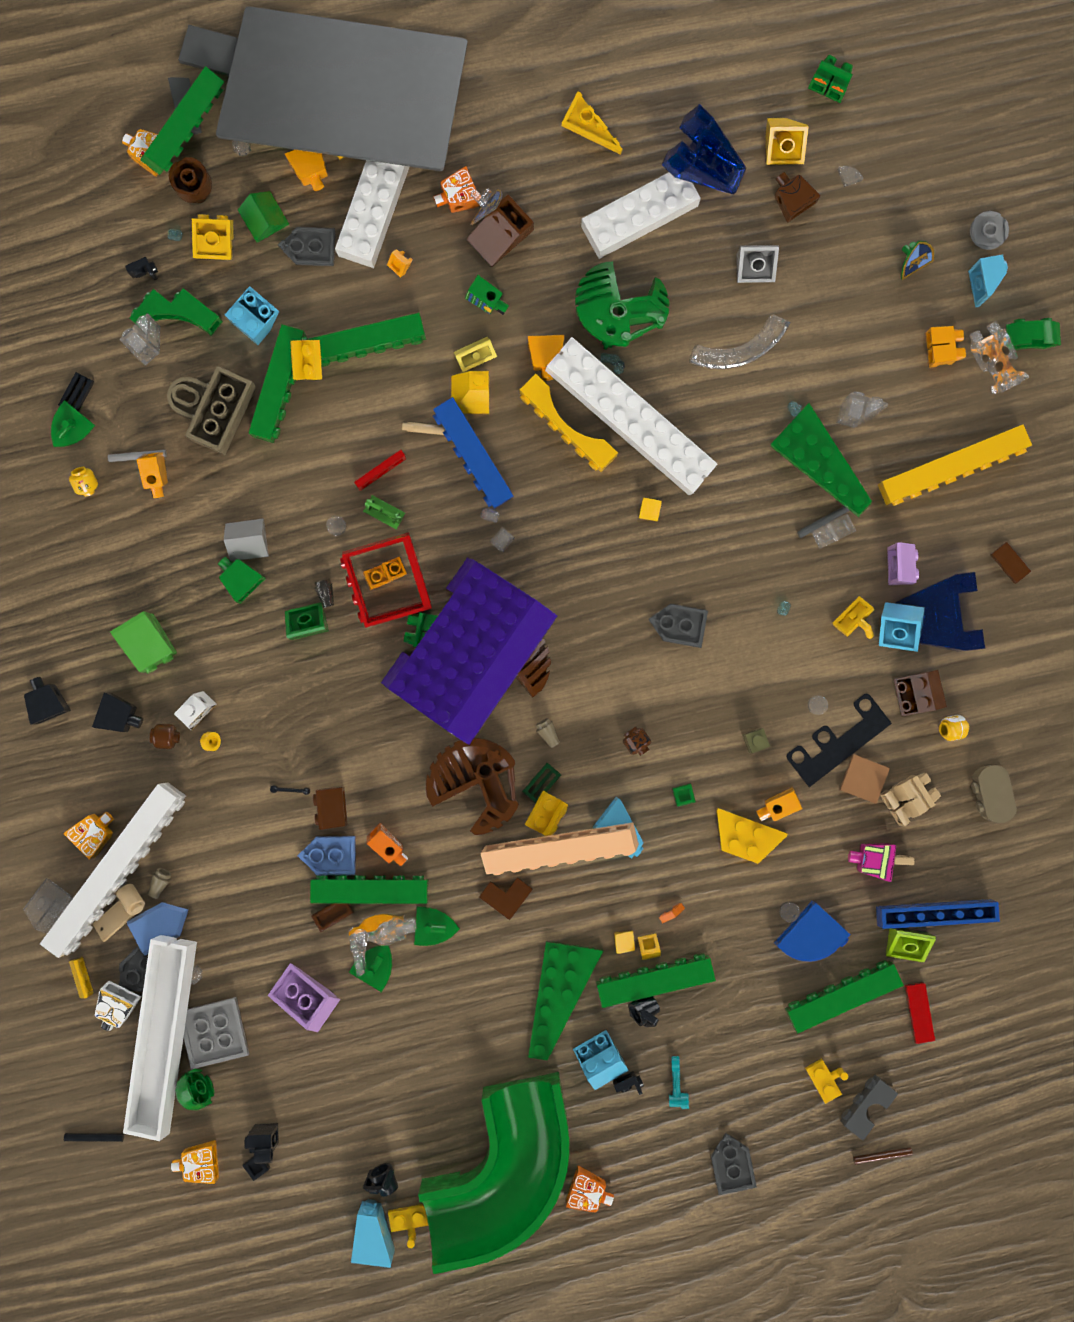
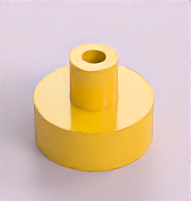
M206 732L202 735L200 743L205 751H216L220 747L221 739L216 732Z

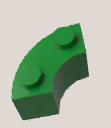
M1043 318L1035 321L1016 319L1013 323L1006 324L1008 348L1014 350L1028 348L1046 349L1061 345L1060 323L1052 321V318Z

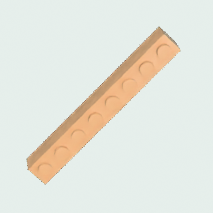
M632 822L486 845L481 851V857L486 874L500 875L506 871L519 872L526 868L534 870L546 865L554 867L559 863L573 864L579 860L593 861L599 857L608 859L619 854L628 856L636 852L639 843L634 823Z

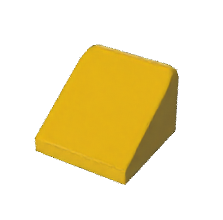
M643 498L639 518L658 522L662 501Z
M633 931L614 933L616 954L635 950Z
M656 933L638 937L642 960L661 956Z

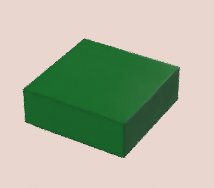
M691 783L672 788L677 807L696 802Z

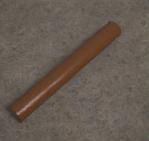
M910 1147L854 1156L853 1161L856 1165L912 1156L913 1153Z

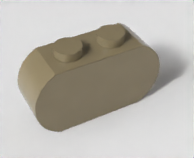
M983 765L974 772L972 776L973 783H971L973 793L977 797V811L988 821L996 823L1008 822L1017 812L1009 772L997 765Z

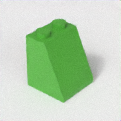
M143 611L110 631L125 654L141 673L149 674L155 671L157 665L162 662L163 664L170 662L174 659L173 656L177 654L154 614Z

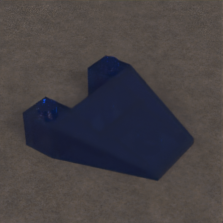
M699 104L684 116L679 127L692 140L690 147L681 141L667 152L662 166L675 178L734 195L747 168L715 119Z
M975 572L949 576L895 602V604L924 608L919 644L957 652L985 649L983 629L963 631L959 594L978 591Z

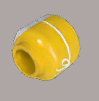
M961 715L948 716L942 719L939 725V732L947 741L961 740L968 735L969 723Z

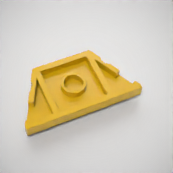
M716 809L721 850L751 862L760 863L788 835L785 832L725 810Z

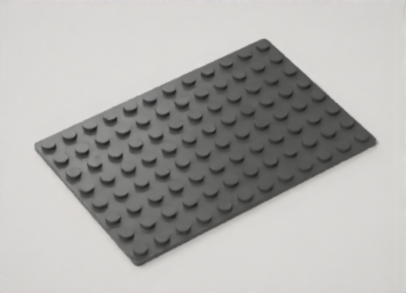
M248 6L245 8L216 135L221 139L443 171L468 45L467 39Z

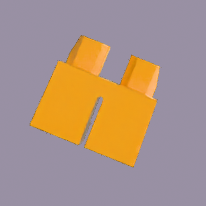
M954 326L931 327L926 332L927 349H929V368L945 364L952 365L954 362L966 357L965 347L956 348L955 343L964 340L963 330L954 329Z

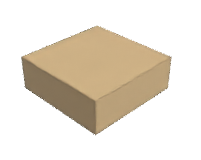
M895 855L894 864L914 865V858L907 855Z

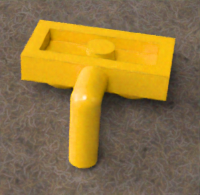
M859 596L833 622V626L847 637L860 626L864 630L866 637L871 639L874 637L871 625L865 619L874 611V608Z
M822 1058L805 1067L825 1104L842 1095L834 1080L838 1077L842 1080L848 1079V1074L843 1068H837L829 1072Z
M420 1204L388 1211L391 1232L407 1230V1247L413 1248L416 1241L415 1228L429 1226L424 1205Z

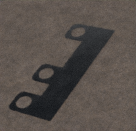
M869 694L862 695L854 702V707L863 720L841 737L837 738L828 726H822L813 733V740L822 750L814 758H811L802 746H796L787 754V760L808 787H811L892 724ZM868 699L871 702L872 706L869 711H862L860 709L859 703L861 700ZM822 731L828 732L830 734L829 742L821 743L818 740L819 733ZM801 751L804 754V761L802 763H795L793 761L792 755L794 752Z

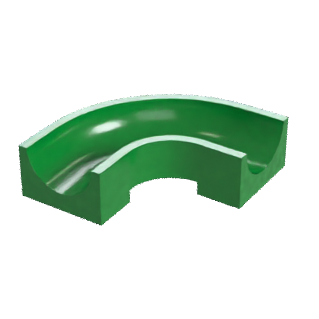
M559 1072L483 1087L481 1100L490 1143L485 1158L476 1168L465 1174H460L459 1171L422 1179L418 1197L419 1202H422L429 1225L433 1274L477 1266L506 1255L528 1240L551 1213L563 1188L569 1162V1128Z

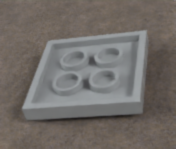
M236 997L187 1009L184 1041L191 1069L249 1055Z

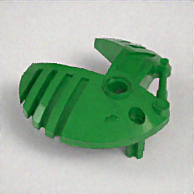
M613 261L594 266L585 274L587 277L580 280L578 286L581 287L577 288L575 296H578L575 298V305H578L576 307L577 316L584 328L592 336L602 341L601 345L604 346L605 350L608 347L612 348L613 345L626 347L630 344V341L642 336L644 333L656 327L662 329L669 314V308H667L669 307V299L667 298V290L660 279L656 277L653 279L648 296L625 300L620 299ZM653 323L630 334V326Z

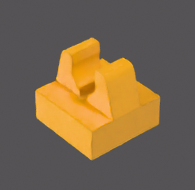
M396 249L391 253L387 266L401 278L410 267L412 258L407 259L404 256V251Z

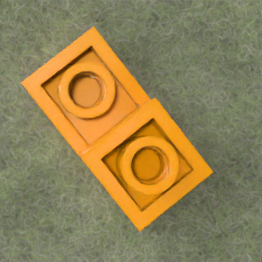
M397 557L364 571L363 575L369 589L373 590L407 575L400 557Z

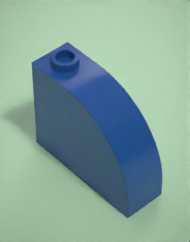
M811 901L777 938L774 944L785 954L796 960L812 962L824 959L833 954L839 947H843L848 942V937L851 934L816 902Z

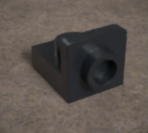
M147 257L125 265L127 272L132 278L143 277L146 275V272H149L154 280L158 279L156 275L158 269L153 261L150 262Z
M634 1071L613 1080L616 1092H627L635 1085L638 1094H643L641 1088L644 1087L640 1075L636 1076Z

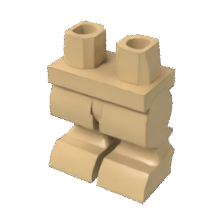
M927 773L911 775L897 785L892 786V789L880 793L882 800L887 808L891 809L890 812L899 826L905 827L910 822L908 818L922 815L936 805L934 802L941 797L936 788L927 791L924 785L931 782Z

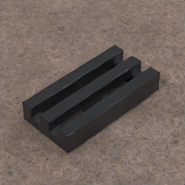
M75 372L58 406L64 400L68 401L72 406L82 386L87 382L74 406L79 411L94 381Z

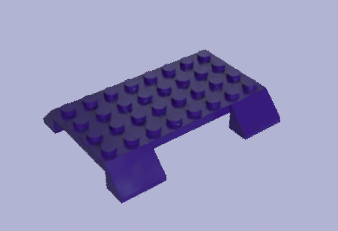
M467 557L446 587L448 591L453 593L447 604L411 656L402 651L381 683L442 728L470 745L549 630L557 615L502 577Z

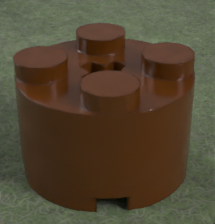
M185 157L179 162L176 161L169 170V181L172 188L185 202L203 203L212 189V180L207 170L199 160L192 157Z

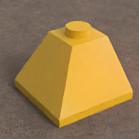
M767 118L765 136L766 165L804 164L809 126L788 118Z
M468 371L451 376V398H454L463 414H489V371Z

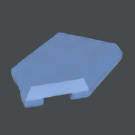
M316 836L297 856L316 875H355L356 838L355 836Z
M161 902L127 921V925L144 956L149 953L150 939L160 935L174 938L181 936L189 909Z

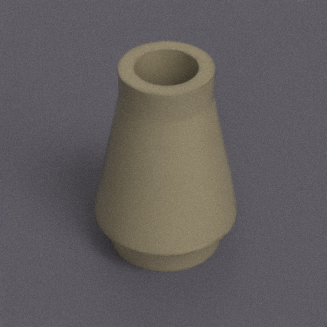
M549 718L535 725L537 728L536 732L545 740L550 748L560 743L553 722Z
M158 868L153 872L148 891L150 897L159 898V895L171 881V873L169 871Z

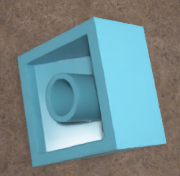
M1003 254L980 258L968 271L975 307H980L993 294L1006 275L1008 266Z
M885 602L881 617L879 646L918 652L924 608Z

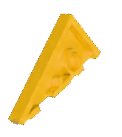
M577 91L562 121V127L621 155L623 148H621L618 140L610 134L608 127L594 113L591 105L589 106L586 103L581 92Z

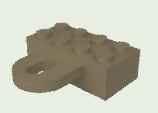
M217 366L209 384L192 377H181L175 380L168 389L167 399L175 412L192 420L185 435L188 439L226 455L256 386L252 381ZM186 390L195 394L196 398L194 402L188 403L177 397L178 392Z

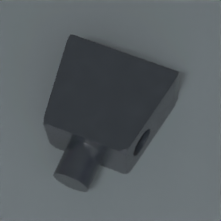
M41 677L30 680L33 691L24 694L30 725H38L71 711L55 684L44 686Z
M104 692L92 727L128 732L130 726L140 728L143 718L134 715L137 709L135 705L113 693Z

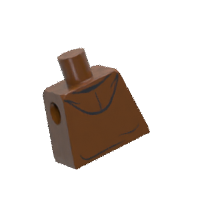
M783 172L775 179L780 185V188L775 193V199L787 223L815 205L820 198V194L801 175H797L790 180L786 173Z

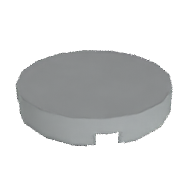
M994 211L982 212L974 219L970 226L971 239L981 249L992 250L998 248L1004 243L1009 234L1007 220L1000 213Z

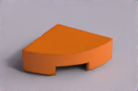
M679 903L673 906L672 910L660 915L659 919L662 924L676 918L685 909L683 904Z

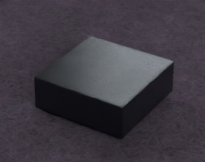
M254 1156L242 1165L253 1181L271 1168L268 1163L255 1164Z

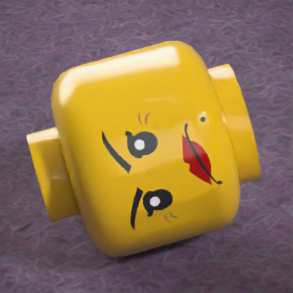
M83 466L71 471L69 482L76 494L86 497L95 493L94 490L98 487V481L91 469Z

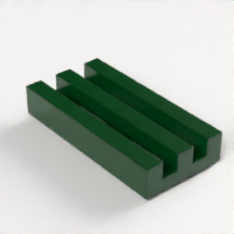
M546 763L522 792L536 803L541 793L537 798L534 797V794L554 773L556 776L543 790L547 792L561 774L549 763ZM547 768L550 769L534 790L529 793L528 790Z

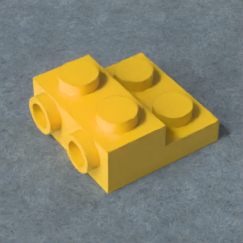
M197 214L198 218H192L193 258L232 260L233 220H228V216L216 215L217 219H209V215Z

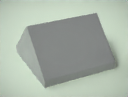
M779 245L740 246L737 252V283L775 282Z
M264 519L225 524L224 543L231 562L237 559L247 560L269 557Z

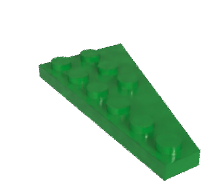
M808 403L771 443V447L857 517H860L872 504V500L812 406Z
M546 941L528 1058L546 1061L549 1059L603 953L602 949Z

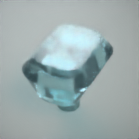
M170 229L167 237L169 240L180 241L183 233L181 230Z
M791 401L788 404V409L792 416H797L802 405Z
M781 601L777 613L784 616L787 615L791 604L787 601Z

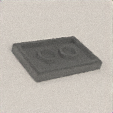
M188 25L178 61L181 64L199 69H204L206 66L214 73L229 76L238 38Z

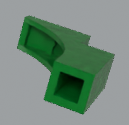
M184 288L174 295L172 302H169L153 289L144 296L140 306L133 309L129 318L139 328L158 320H181L194 324L210 336L213 335L223 322L218 315Z

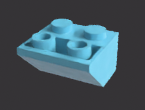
M249 286L226 312L225 316L248 338L259 345L271 331L279 311Z
M607 1030L573 1048L580 1066L594 1090L629 1071Z

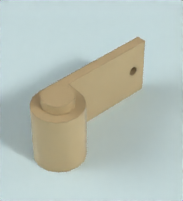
M133 884L121 887L116 893L119 901L106 911L98 921L93 923L103 942L108 940L127 921L143 910L145 902Z

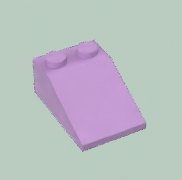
M291 963L268 994L275 1003L306 1030L315 1032L320 1030L340 1001L329 989Z

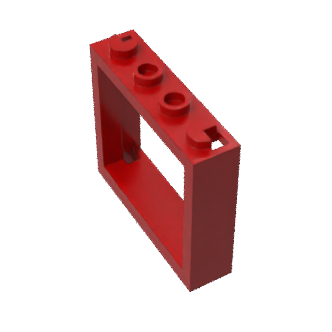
M409 532L342 552V558H340L341 566L347 570L348 576H346L348 587L353 588L352 600L354 605L359 607L358 618L361 623H364L365 628L432 608ZM403 542L421 602L370 617L351 557Z

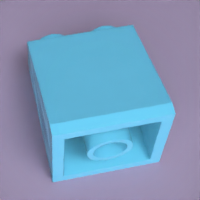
M618 797L614 798L593 828L632 823L628 812ZM636 828L635 831L639 845L636 852L628 855L631 859L633 856L637 857L643 850V841Z
M371 1199L362 1201L357 1214L351 1263L391 1268L395 1247L382 1204Z

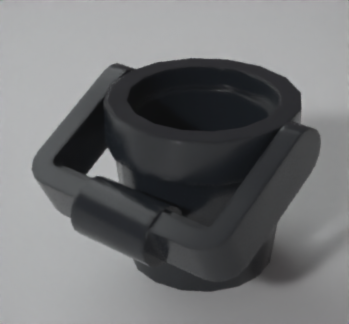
M653 996L628 1004L630 1016L639 1026H657L659 1020L655 1015L660 1012V1007Z
M383 1163L374 1169H370L363 1189L370 1194H380L383 1197L394 1193L398 1189V1183L391 1163Z

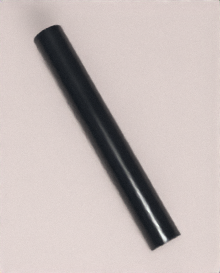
M124 1133L64 1134V1141L123 1142Z

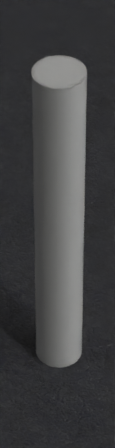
M166 450L109 454L108 461L136 460L143 454L163 452V456L167 457Z

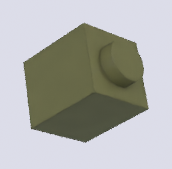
M759 728L742 735L748 753H754L770 747L764 728Z

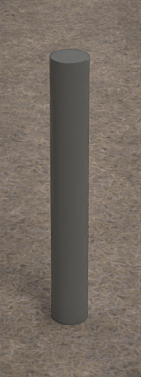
M842 506L797 531L799 538H802L850 510Z

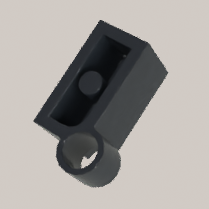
M278 1123L255 1124L247 1137H245L244 1147L249 1149V1153H254L255 1164L272 1163L273 1152L279 1143Z

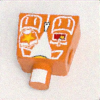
M466 166L442 180L440 185L443 193L433 196L437 208L448 204L452 213L481 206L480 197Z
M381 823L368 834L367 845L387 863H391L394 860L399 866H402L407 861L408 857L402 852V844Z
M577 1165L565 1203L567 1208L596 1213L600 1203L608 1206L612 1205L614 1194L605 1192L606 1183L604 1179Z

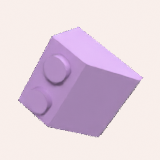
M895 543L887 547L889 585H912L917 583L916 580L919 578V570L916 568L918 550L915 549V544Z

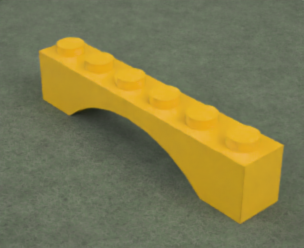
M536 373L520 389L521 400L526 405L531 404L535 408L533 411L540 418L544 417L548 421V426L553 431L558 430L562 434L561 438L568 445L571 443L576 448L575 452L581 458L585 456L590 461L588 464L592 469L602 472L617 457L618 452L604 439L584 436L573 430L562 420L553 405L550 387Z

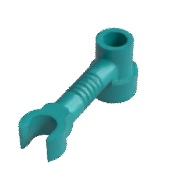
M672 1056L673 1095H669V1107L689 1109V1093H681L680 1059L679 1056Z

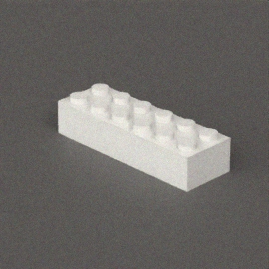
M366 160L335 248L339 257L371 268L375 267L409 166Z
M682 165L582 218L581 227L600 259L698 207L701 198Z

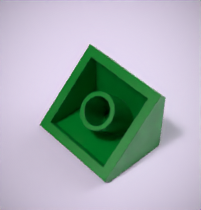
M270 191L250 193L238 208V212L256 243L289 225Z
M322 602L285 611L287 639L294 640L329 631Z

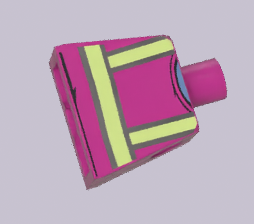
M890 843L861 844L859 852L849 851L848 862L858 863L857 871L891 882L896 845Z

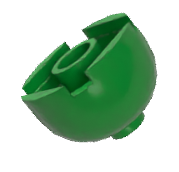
M193 1069L185 1073L176 1084V1098L181 1106L187 1110L197 1111L212 1103L211 1097L214 1096L213 1083L208 1075L204 1077L200 1073L202 1072L201 1069Z

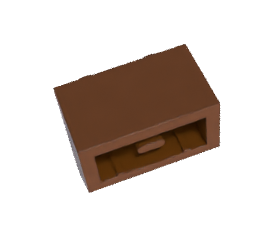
M938 670L893 679L902 716L930 712L947 707Z
M345 787L316 790V794H313L314 806H317L318 814H315V824L319 825V830L348 825Z

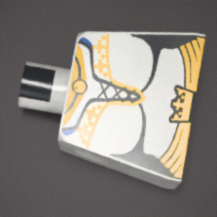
M204 691L191 695L174 715L192 731L217 704Z
M108 981L99 991L95 1010L96 1018L103 1021L101 1028L105 1031H111L113 1026L120 1028L140 1001L141 996Z

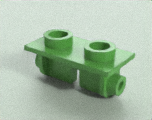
M373 495L370 499H367L366 507L363 510L364 513L396 530L405 515V512Z

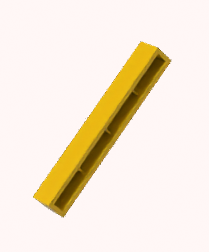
M1023 424L884 480L878 484L885 504L889 505L892 503L893 506L903 503V499L910 496L913 499L922 495L921 491L927 489L930 492L940 488L938 484L945 482L948 485L957 481L956 477L963 475V478L974 474L975 469L980 468L982 471L992 467V462L998 461V463L1009 460V456L1015 454L1016 457L1027 452L1026 449L1032 446V443Z

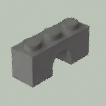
M874 1075L873 1078L871 1077L867 1080L864 1090L855 1096L852 1106L843 1112L840 1121L861 1140H864L875 1126L866 1115L868 1107L872 1104H880L887 1109L898 1093L877 1075Z

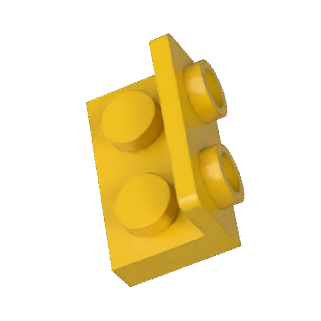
M320 340L291 341L293 379L321 380Z
M542 791L525 825L544 836L553 835L557 831L559 821L567 812L568 804Z

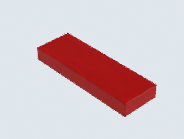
M399 450L354 483L362 491L405 461V454L402 450Z
M920 982L905 985L914 1042L920 1044L935 1041L926 983Z

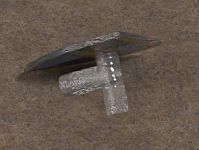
M488 188L484 190L482 195L476 189L471 192L470 195L481 206L471 225L497 209L503 196L501 190L497 189L491 197L492 192Z

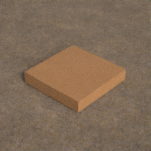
M852 754L839 790L877 804L890 768Z

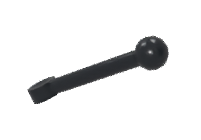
M276 785L270 787L272 793L277 791L296 792L305 795L310 793V789L307 787L304 789L278 788Z

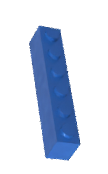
M452 397L434 408V420L438 426L440 424L443 425L445 429L443 432L448 442L452 440L456 446L453 448L458 458L462 457L465 464L463 466L468 474L472 473L476 480L473 483L478 491L483 490L486 496L483 499L488 507L493 506L496 509L514 497L454 398Z
M992 899L876 906L877 926L882 929L1000 922L999 903Z

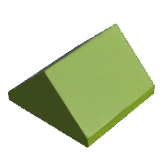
M890 928L886 956L925 962L936 941V936L923 931Z

